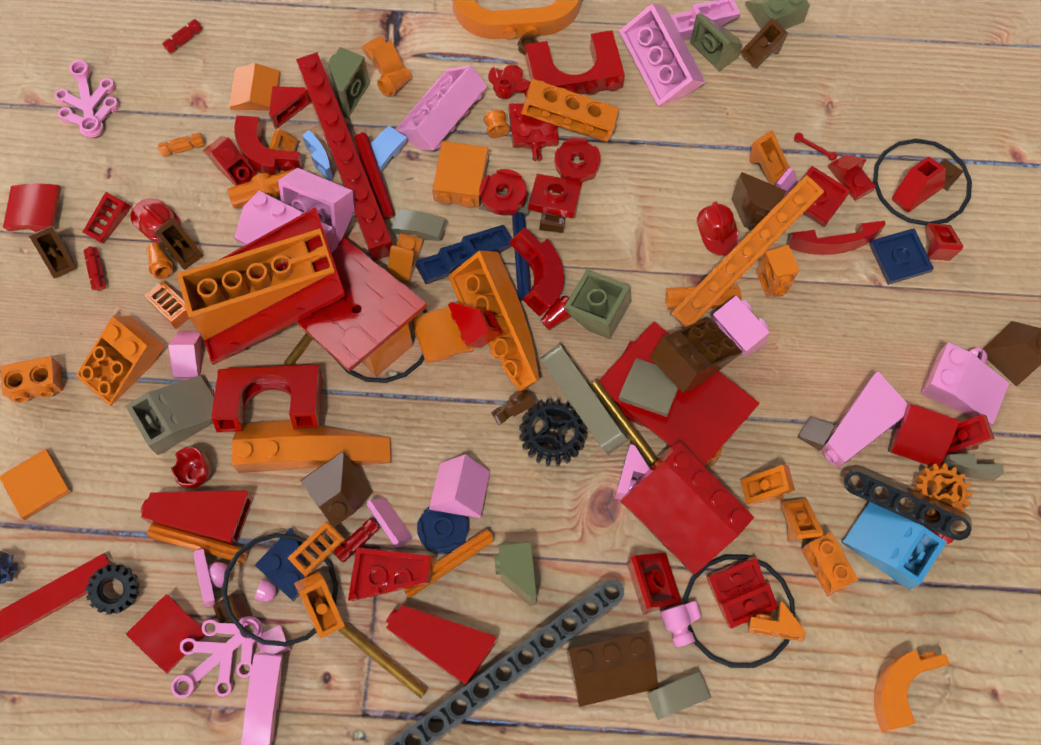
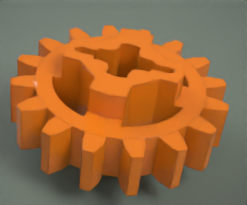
M945 463L940 467L937 464H933L929 469L925 468L922 470L921 475L915 478L918 484L912 488L919 493L965 512L963 508H967L971 504L966 499L973 496V493L966 490V488L971 486V483L963 482L966 475L961 474L958 476L956 474L957 467L948 470V466ZM945 487L948 488L946 491H944V494L937 496L941 489L943 490ZM929 509L927 516L930 517L936 513L937 518L941 517L939 511Z

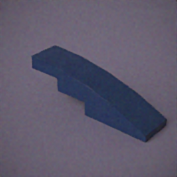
M504 225L464 236L461 242L440 248L438 254L417 260L415 266L425 284H429L448 277L449 274L479 250L503 252L512 247L509 244L512 238Z

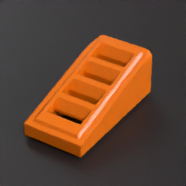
M164 281L144 295L175 329L189 319L184 300ZM164 289L165 292L154 300L153 298ZM168 295L171 296L161 305L159 304V302H161L165 297H167ZM174 300L176 301V302H175L173 305H171L168 309H166V310L164 309V308L167 307L171 302H173ZM178 306H181V308H179L175 313L170 315V313L173 310H175Z
M326 521L288 559L307 577L345 542V539ZM325 532L335 541L332 545L322 536ZM317 539L327 548L324 552L314 543ZM308 547H311L319 555L316 560L306 551ZM300 554H303L311 563L309 567L298 558Z

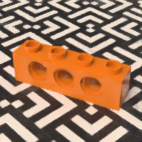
M532 79L526 93L521 114L608 142L615 128L619 108L609 103H603L588 96L547 84L544 81Z

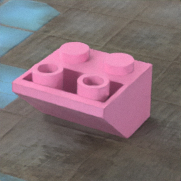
M735 296L713 314L712 321L735 342L742 351V355L747 357L766 346L770 332L768 331L767 323L762 318L757 319L752 314L753 310L748 302L744 299L741 301Z

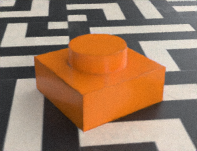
M277 129L273 133L269 149L295 151L298 140L281 129Z

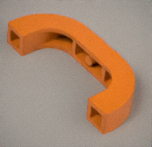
M452 0V7L457 21L470 33L487 39L520 38L525 34H532L536 37L560 32L576 19L581 8V0H557L546 7L498 11L485 9L476 0Z

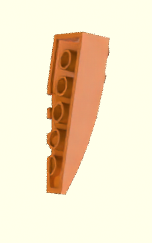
M479 250L449 274L448 277L459 303L494 313L503 333L488 343L491 348L489 351L494 358H498L503 364L502 369L517 390L524 391L539 381L536 356L526 318L499 253Z
M291 420L243 423L242 431L235 432L232 439V466L238 473L318 468L341 451L346 453L354 466L391 463V444L389 437L320 425L319 428L293 429Z

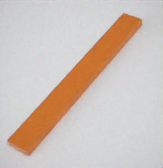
M806 175L671 312V315L684 328L695 324L824 193V190Z

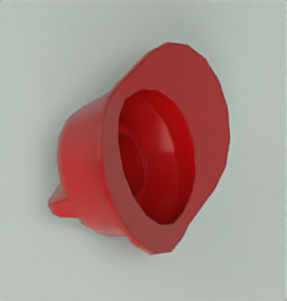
M155 198L143 199L132 208L130 214L133 225L148 239L157 243L161 242L153 231L172 217L180 224V219L176 213L164 202Z
M715 201L712 205L703 208L699 212L697 225L706 249L719 256L728 255L740 241L731 209Z

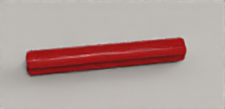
M362 132L355 135L354 139L383 219H389L394 217L395 213L368 135Z

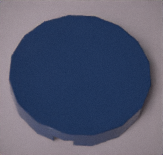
M427 507L417 522V534L422 545L428 551L438 555L449 554L465 543L469 534L468 520L463 515L429 510V507Z

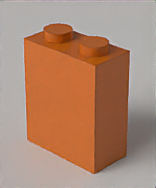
M442 141L432 188L434 201H438L441 204H460L468 208L473 206L479 207L481 201L479 189L486 174L488 147Z

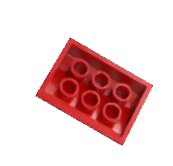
M682 443L670 446L620 500L693 575L698 573L735 540L755 518Z

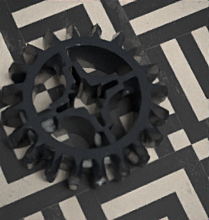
M547 399L544 407L538 402L536 403L537 411L530 407L528 409L529 416L523 415L522 421L525 424L519 425V430L523 432L519 435V440L525 441L522 444L523 450L530 449L528 452L529 458L537 455L536 463L546 459V466L548 467L551 464V460H555V465L558 467L561 464V459L568 464L570 463V456L577 458L579 454L577 450L584 449L582 442L587 440V435L583 432L587 430V426L581 424L583 421L580 416H576L577 412L574 408L571 411L569 410L570 403L566 402L562 407L560 406L559 399L555 401V405H551V401ZM551 416L560 417L564 420L555 421ZM539 420H542L544 429L538 432L537 436L533 437V427ZM549 428L550 430L554 429V432L555 430L558 431L557 437L552 436V434L549 435ZM572 429L574 437L567 446H564L562 436ZM550 444L555 450L546 449L542 445Z

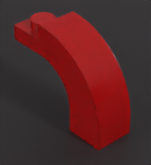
M236 115L234 126L236 142L241 154L256 172L275 175L280 170L284 172L296 168L303 170L304 163L300 152L272 150L262 145L264 128L259 117Z
M524 227L509 244L532 268L534 283L531 290L522 300L540 316L559 298L564 284V270L561 259L549 240L546 239L543 243H540Z

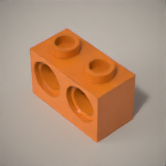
M789 245L766 251L756 274L766 297L773 295L780 297L789 292L800 270Z
M52 356L0 366L2 394L12 402L21 403L28 401L29 398L38 396L51 397L54 393L63 392L61 366ZM48 375L47 379L41 382L42 378ZM23 380V382L21 383V385H19L18 387H16V385L18 384V382H20V381Z
M832 532L809 542L801 549L827 596L859 580Z

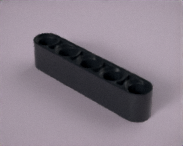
M853 468L845 477L844 485L847 491L954 540H964L971 534L972 520L963 511L865 468ZM851 476H861L864 480V485H854L851 481ZM876 487H886L889 491V496L880 497L876 493ZM905 497L911 498L915 506L905 508L900 500ZM936 509L941 517L935 520L927 517L926 511ZM960 520L967 525V528L963 531H957L953 529L951 524L954 521Z

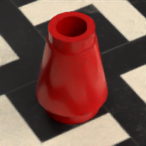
M564 295L556 300L540 320L549 331L572 317L564 310L569 300Z

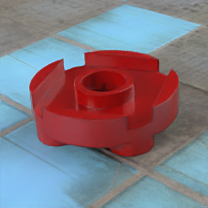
M570 138L564 141L559 149L557 148L555 152V169L560 174V178L585 182L595 178L600 167L601 155L595 145L593 147L589 144L588 140L584 138ZM578 156L580 160H584L579 164L572 162L574 160V157Z
M496 170L497 173L491 176L487 175L480 184L479 193L483 206L494 214L515 215L526 201V184L521 175L514 170ZM504 188H507L508 194L501 196L499 193H497L498 191H503Z

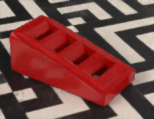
M105 192L82 233L104 244L127 215L131 205ZM113 204L117 206L115 210L111 208ZM107 212L112 214L110 218L105 216ZM101 219L108 222L106 226L99 223ZM95 227H98L103 231L101 234L93 231V229Z

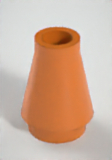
M403 67L400 70L383 74L377 80L378 88L385 96L394 95L411 79V73L406 67Z
M149 244L146 250L150 274L158 279L170 276L173 263L162 250L160 244Z

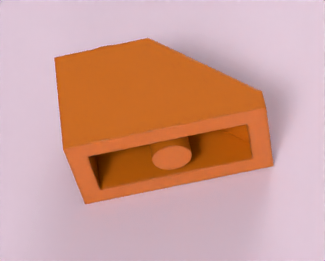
M319 572L294 583L320 639L345 627L327 584Z

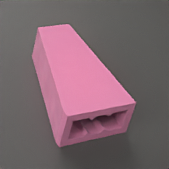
M879 372L875 373L867 382L822 448L827 461L833 465L835 464L838 469L904 417L907 402Z

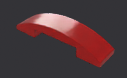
M885 220L861 223L856 233L817 238L815 230L792 232L786 244L792 250L807 254H840L858 249L870 243L871 240L879 236L886 224Z

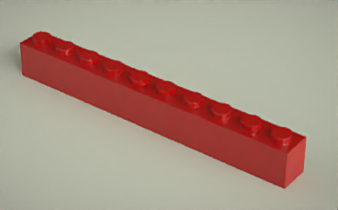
M318 52L297 58L296 61L305 88L308 90L312 106L343 187L353 190L354 215L370 257L373 261L388 257L393 245Z

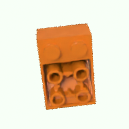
M112 316L76 376L107 404L113 405L154 364L165 345L131 316Z

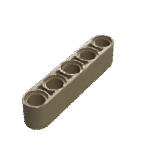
M561 343L540 358L607 455L629 440L626 433L590 387V382Z

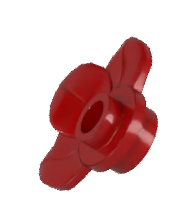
M508 65L503 70L493 67L488 74V80L493 84L496 96L501 99L512 97L514 92H525L531 83L529 80L522 78L523 71L518 65Z

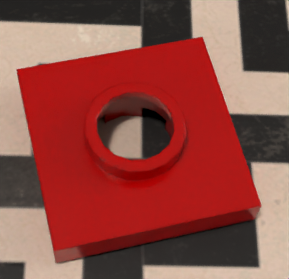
M537 173L528 203V210L574 218L582 182ZM552 189V193H558L560 195L551 194L548 190Z

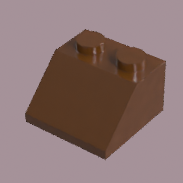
M741 172L731 200L743 226L752 231L783 199L786 190Z

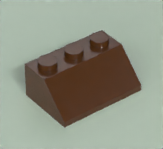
M648 631L567 650L579 707L658 689L655 658Z

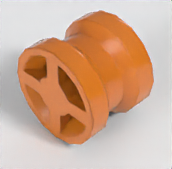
M492 110L484 116V123L488 126L487 134L491 138L505 136L510 131L509 124L505 122L506 114L503 110Z

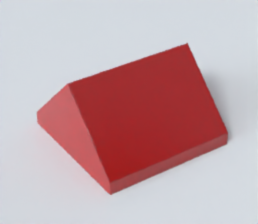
M666 553L634 555L630 557L627 566L643 615L682 604Z

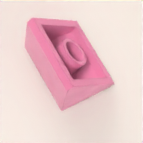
M466 454L441 462L429 510L481 518L490 471Z

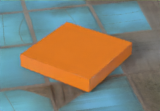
M46 449L0 475L1 482L20 517L24 520L71 493L50 452Z

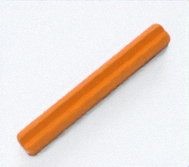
M152 523L147 531V536L195 551L204 549L206 554L232 560L236 552L241 549V547ZM248 551L240 555L237 560L238 563L243 564L246 562Z
M485 529L432 565L430 584L493 543L494 537L491 532ZM430 584L404 589L403 591L411 598Z

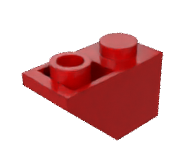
M220 136L203 150L216 168L235 186L248 183L257 175L229 137Z
M929 156L909 170L894 193L892 201L909 213L945 187L946 168Z
M455 302L448 304L451 310V317L461 332V339L468 347L482 348L503 333L492 311Z

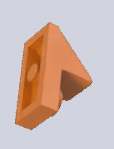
M382 36L362 46L363 52L381 75L400 70L404 67L391 41L386 42Z
M773 130L768 131L752 143L750 163H760L768 182L775 183L790 166Z
M400 233L396 246H391L387 272L399 282L410 284L416 267L415 264L424 244L423 239Z
M783 464L741 479L746 504L781 500L784 498L783 494L795 490L789 465Z
M807 498L781 502V511L788 524V542L810 540L823 536V530Z
M780 601L778 607L777 621H772L773 617L761 614L756 615V618L751 617L748 633L803 642L806 631L782 601Z

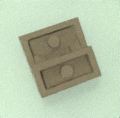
M636 358L619 395V401L668 417L679 388L657 365Z

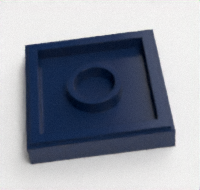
M915 228L871 240L869 243L888 285L931 273L934 270Z

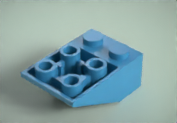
M869 502L842 543L905 588L911 590L921 584L947 542L924 526Z

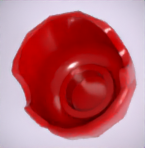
M185 447L175 454L177 462L171 467V470L175 476L176 483L183 488H198L209 478L211 473L210 459L196 447Z

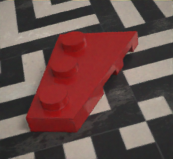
M356 548L348 601H357L430 584L434 557L430 555Z

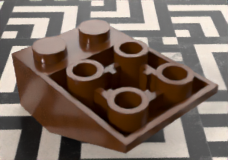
M707 318L664 336L650 358L685 393L701 385L741 355L742 351L715 322Z

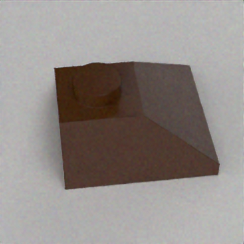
M1012 321L983 350L987 353V360L1016 387L1041 365V328Z
M341 451L300 480L333 528L354 514L372 493L344 451Z

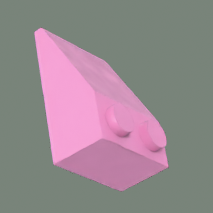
M948 342L938 352L921 394L972 418L981 414L987 415L989 424L992 426L1009 383L973 353Z

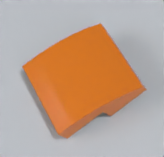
M449 307L427 312L411 320L426 363L448 360L451 355L473 352L476 348L468 347L462 341L461 332L451 317Z

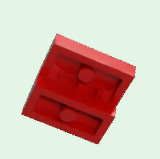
M42 183L11 186L3 228L9 232L26 228L38 232L51 225L54 227L61 187L55 184Z
M907 404L901 427L896 428L889 453L928 466L937 464L940 467L951 445L959 420L914 404Z
M754 556L706 576L715 600L730 629L750 621L751 617L756 618L758 614L764 615L778 609L770 584L765 582L758 560Z
M165 594L126 633L130 640L167 674L186 656L180 650L181 642L187 638L200 642L205 636L202 632V627L168 594ZM191 641L186 642L185 650L190 652L194 648V644Z

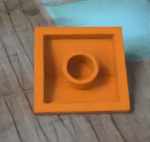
M257 63L236 68L230 109L269 111L272 86H279L280 71Z

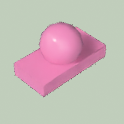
M204 549L194 551L193 556L204 607L208 608L215 605L212 587H223L224 574L228 566L221 562H214L207 567Z

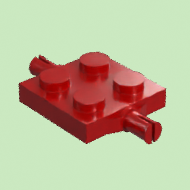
M524 103L509 104L508 112L513 148L525 147L532 149L533 161H541V148L558 146L557 125L521 114Z

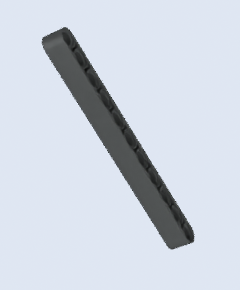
M614 579L602 583L387 745H406L408 737L412 734L420 736V745L435 744L615 608L624 596L622 584ZM614 588L618 592V598L615 600L608 599L604 594V590ZM587 603L594 604L597 608V614L594 616L586 615L583 611V606ZM566 619H571L575 622L576 629L572 632H567L562 628L561 623ZM544 635H550L554 638L555 645L552 648L546 649L541 646L540 638ZM523 651H528L533 655V661L529 665H523L519 662L518 655ZM502 667L508 668L512 673L511 678L506 682L499 681L496 677V672ZM479 684H485L489 687V694L483 699H479L474 695V689ZM458 700H462L467 704L466 712L461 716L452 713V705ZM435 717H440L444 721V727L438 733L431 732L429 728L430 721Z

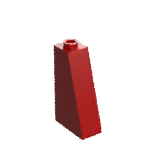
M244 490L152 492L142 504L141 518L150 524L155 523L237 546L254 498L249 492Z
M401 605L399 610L395 608L386 620L388 623L386 629L464 686L470 683L497 643V638L491 634Z

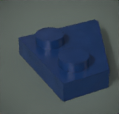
M291 528L285 533L296 535ZM280 538L255 566L294 602L299 597L294 583L305 578V576L294 566L288 557L299 547L297 540ZM300 554L298 558L305 564L303 554Z

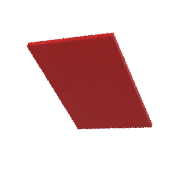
M653 322L617 362L607 370L599 382L615 403L669 446L682 443L705 467L745 420H748V417L760 403L719 371L701 385L685 393L679 389L668 417L619 401V395L636 358L655 364L650 356L661 339L670 334Z

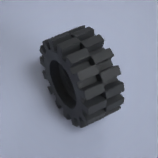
M110 564L94 572V575L88 580L89 584L86 586V591H88L86 598L87 600L90 599V606L92 608L96 607L99 613L106 612V615L120 613L131 606L139 594L138 588L140 587L136 580L138 577L131 572L132 569L125 568V565ZM108 579H117L122 583L123 593L118 599H109L104 595L103 585Z

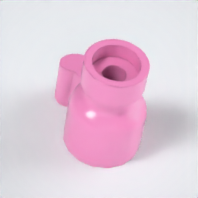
M697 601L660 612L665 629L673 633L672 641L675 648L696 642L693 633L688 630V626L702 617Z

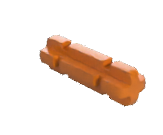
M195 133L191 135L192 137L184 136L170 140V143H167V141L158 144V150L161 156L171 155L173 151L178 153L193 149L192 146L196 148L204 146V138L201 133Z

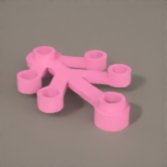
M76 60L71 63L69 70L73 77L78 80L81 99L69 94L66 89L57 90L55 98L59 104H69L83 111L84 117L74 114L68 107L61 108L58 111V116L64 123L72 122L79 126L83 136L94 138L102 133L104 128L103 120L110 112H116L119 109V103L115 97L109 96L104 99V105L95 115L93 110L106 94H111L115 91L116 86L110 78H104L91 96L88 85V78L91 73L90 68L85 61Z
M247 616L239 621L244 628L247 625H252L254 627L253 634L259 637L262 636L263 626L259 619ZM215 620L205 621L202 625V632L206 636H215L217 633L232 634L234 636L226 643L198 642L192 638L184 639L180 644V650L183 654H213L189 675L176 677L171 684L172 693L178 698L190 696L195 690V684L220 663L219 679L215 685V693L220 697L228 696L233 689L230 682L233 651L242 644L241 662L238 664L236 671L242 678L249 677L252 669L253 643L256 641L242 634L235 624L218 623ZM209 623L215 624L216 629L213 633L206 631V626ZM188 641L194 644V648L190 652H187L184 648L185 643ZM243 664L250 666V672L246 675L240 671ZM182 681L189 683V689L186 692L180 689ZM221 683L228 685L229 689L225 694L219 691Z

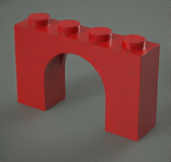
M613 30L591 34L590 51L594 65L587 72L578 75L566 74L554 65L548 41L525 44V59L530 80L544 81L547 84L564 88L580 95L594 94L606 90L614 91L623 88L625 73Z
M319 364L218 369L211 414L216 432L242 431L247 403L255 395L267 390H280L291 396L289 416L293 429L319 428L322 376Z

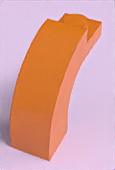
M917 650L895 658L884 668L877 680L874 691V710L881 732L891 731L916 723L908 703L910 683L922 672L949 665L950 662L946 653L937 656L935 651L918 655Z

